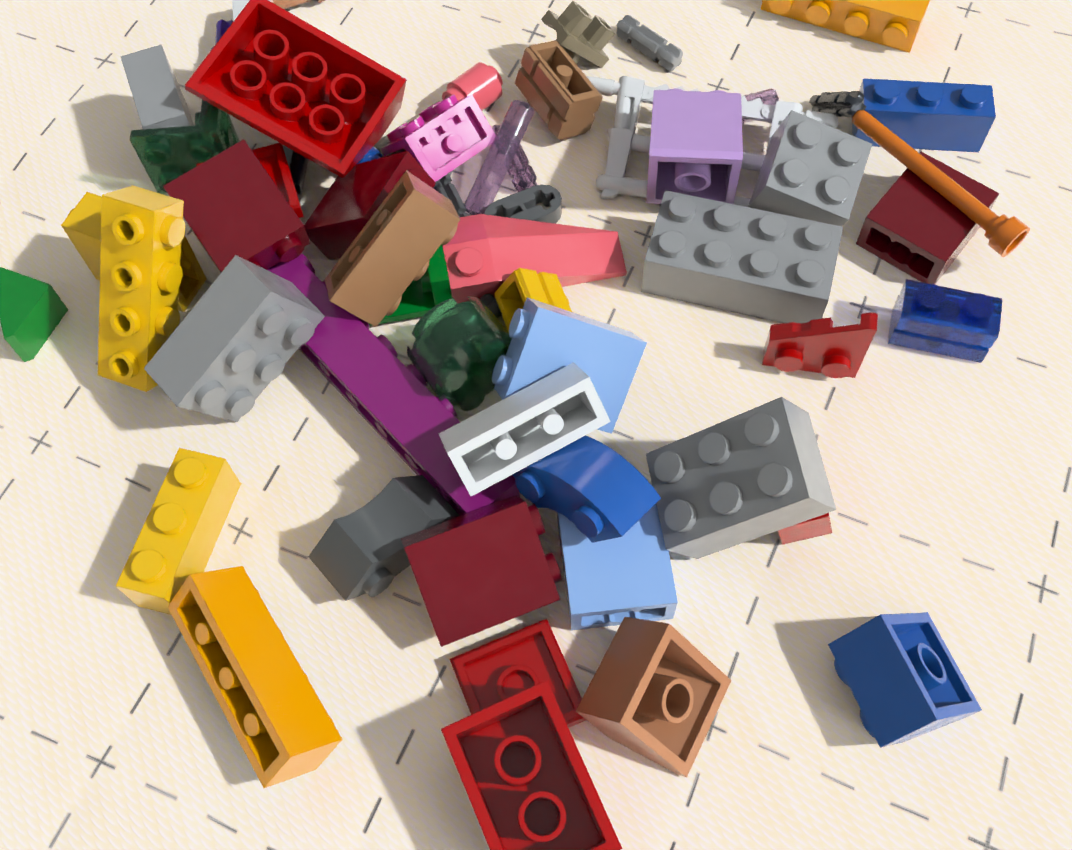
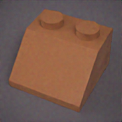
M624 617L576 712L608 738L677 775L687 778L732 680L669 623Z

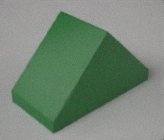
M0 267V323L3 336L24 362L35 358L67 313L68 308L50 284Z

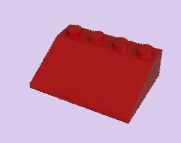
M250 0L186 82L185 90L339 177L344 178L382 138L402 106L407 79L269 0Z

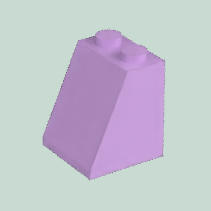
M676 88L654 90L646 203L661 204L664 192L667 190L734 204L743 161L741 93H728L722 90L710 92L683 91Z

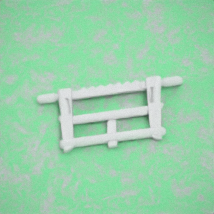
M586 76L601 95L611 97L612 95H617L614 127L607 129L610 140L605 174L599 175L596 179V186L599 190L603 191L601 199H613L618 194L647 198L648 181L627 178L625 173L631 151L649 154L650 136L635 134L641 104H653L654 90H668L670 88L667 83L657 87L645 85V80L629 76L619 77V82H615L612 79ZM680 86V87H677V88H676V89H681V90L685 91V89L683 88V86ZM744 95L741 96L742 118L771 123L766 152L772 135L791 110L833 128H837L839 124L836 115L811 110L803 112V106L797 102L776 101L775 105L763 104L760 98L748 102ZM743 152L741 169L760 172L765 155ZM735 196L734 204L748 207L751 198Z

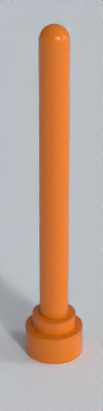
M856 111L852 117L853 124L986 231L984 236L989 239L988 246L1002 257L1007 256L1025 239L1030 228L1017 217L1008 218L1005 214L999 217L867 111Z

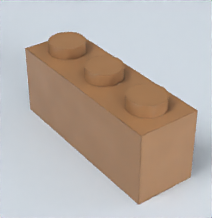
M406 170L325 278L329 301L374 327L378 326L385 315L393 314L398 308L402 294L412 281H417L424 275L429 266V259L440 245L443 246L450 242L455 235L460 218L452 201Z

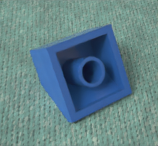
M928 612L880 614L828 644L835 658V670L843 683L850 687L860 707L861 722L866 731L876 739L880 748L909 741L982 711Z

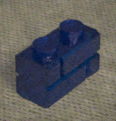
M906 279L892 309L887 342L896 346L982 363L989 352V348L993 346L999 336L1003 300L999 297Z

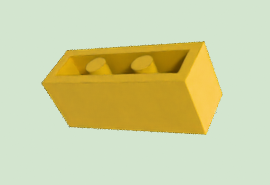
M183 448L178 449L116 584V587L138 607L171 615L168 605L190 574L204 572L241 485L225 458Z

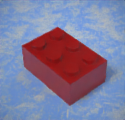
M547 680L441 728L490 850L623 849Z

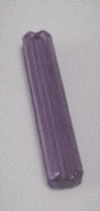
M514 100L510 104L464 203L466 211L470 215L484 214L489 204L494 202L534 115V109L525 101Z

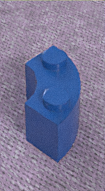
M586 435L512 474L515 478L517 489L527 500L535 504L537 508H549L564 515L592 543L622 537L661 499L648 480L624 457L605 444Z

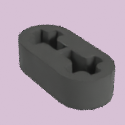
M536 185L489 204L484 214L556 224L562 215V197L560 192L550 185ZM542 203L543 206H545V207H550V208H548V209H543L542 206L537 205V204Z

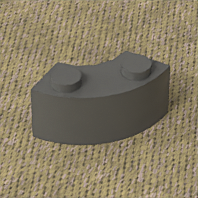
M423 475L392 478L386 487L365 506L347 516L334 519L308 557L345 601L366 593L369 597H375L389 587L395 576L410 566L401 538L454 519L460 515Z

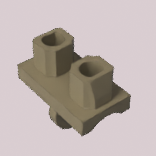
M573 0L560 16L548 10L541 20L545 25L556 30V41L559 42L576 64L580 62V56L601 68L609 61V57L602 49L612 39L615 32L601 17L595 15L592 18L586 9Z

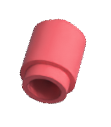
M478 62L447 85V90L442 94V100L453 94L457 100L472 94L483 111L502 96V78L493 66H487L482 62Z

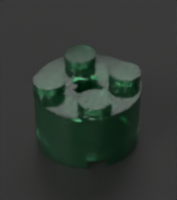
M467 296L470 300L467 302L458 303L452 298L434 306L415 325L412 335L416 339L412 349L407 346V356L410 362L441 401L447 398L452 405H459L463 411L477 408L483 402L485 396L494 390L495 384L492 382V375L495 364L501 355L506 356L512 337L509 336V331L485 303L474 296Z

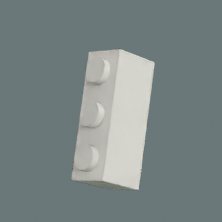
M573 362L439 433V436L470 496H473L611 421L590 377Z

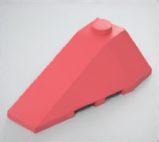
M477 214L460 217L455 235L450 242L443 245L453 306L474 303L485 294H491L495 297L494 293L518 268L535 270L537 274L539 272L557 274L562 287L626 276L627 274L617 231Z

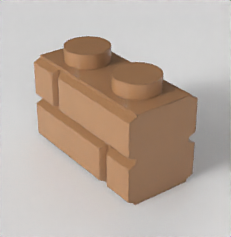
M556 40L527 47L524 50L521 60L522 67L518 70L515 84L526 97L529 105L536 110L543 121L548 124L550 132L559 140L588 132L595 119L594 113L598 111L603 96Z

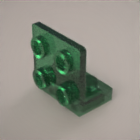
M202 100L201 111H196L195 126L132 130L129 138L157 193L167 194L163 187L165 184L195 168L196 164L203 163L240 142L230 115Z

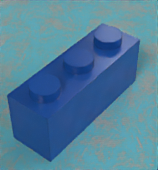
M863 78L859 89L865 95L862 102L866 106L865 111L913 149L979 153L996 118L992 85ZM852 122V136L867 141L874 147H881Z

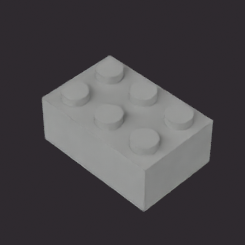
M235 255L144 369L176 407L238 422L242 416L253 408L255 400L268 384L283 372L285 364L298 348L313 336L315 328L325 316L292 282Z
M782 396L646 453L652 486L661 497L656 506L666 550L699 559L837 510L809 412Z

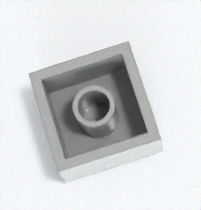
M791 110L772 135L748 207L843 226L850 218L872 144Z

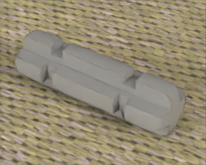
M625 15L622 20L618 21L616 25L617 36L627 43L632 41L631 46L653 61L659 59L658 64L663 68L673 71L681 64L683 51L672 43L666 45L668 40L644 24L639 26L640 21L631 15Z

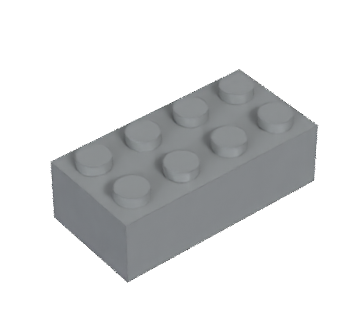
M665 190L644 260L641 292L780 323H806L813 319H821L830 297L843 227Z

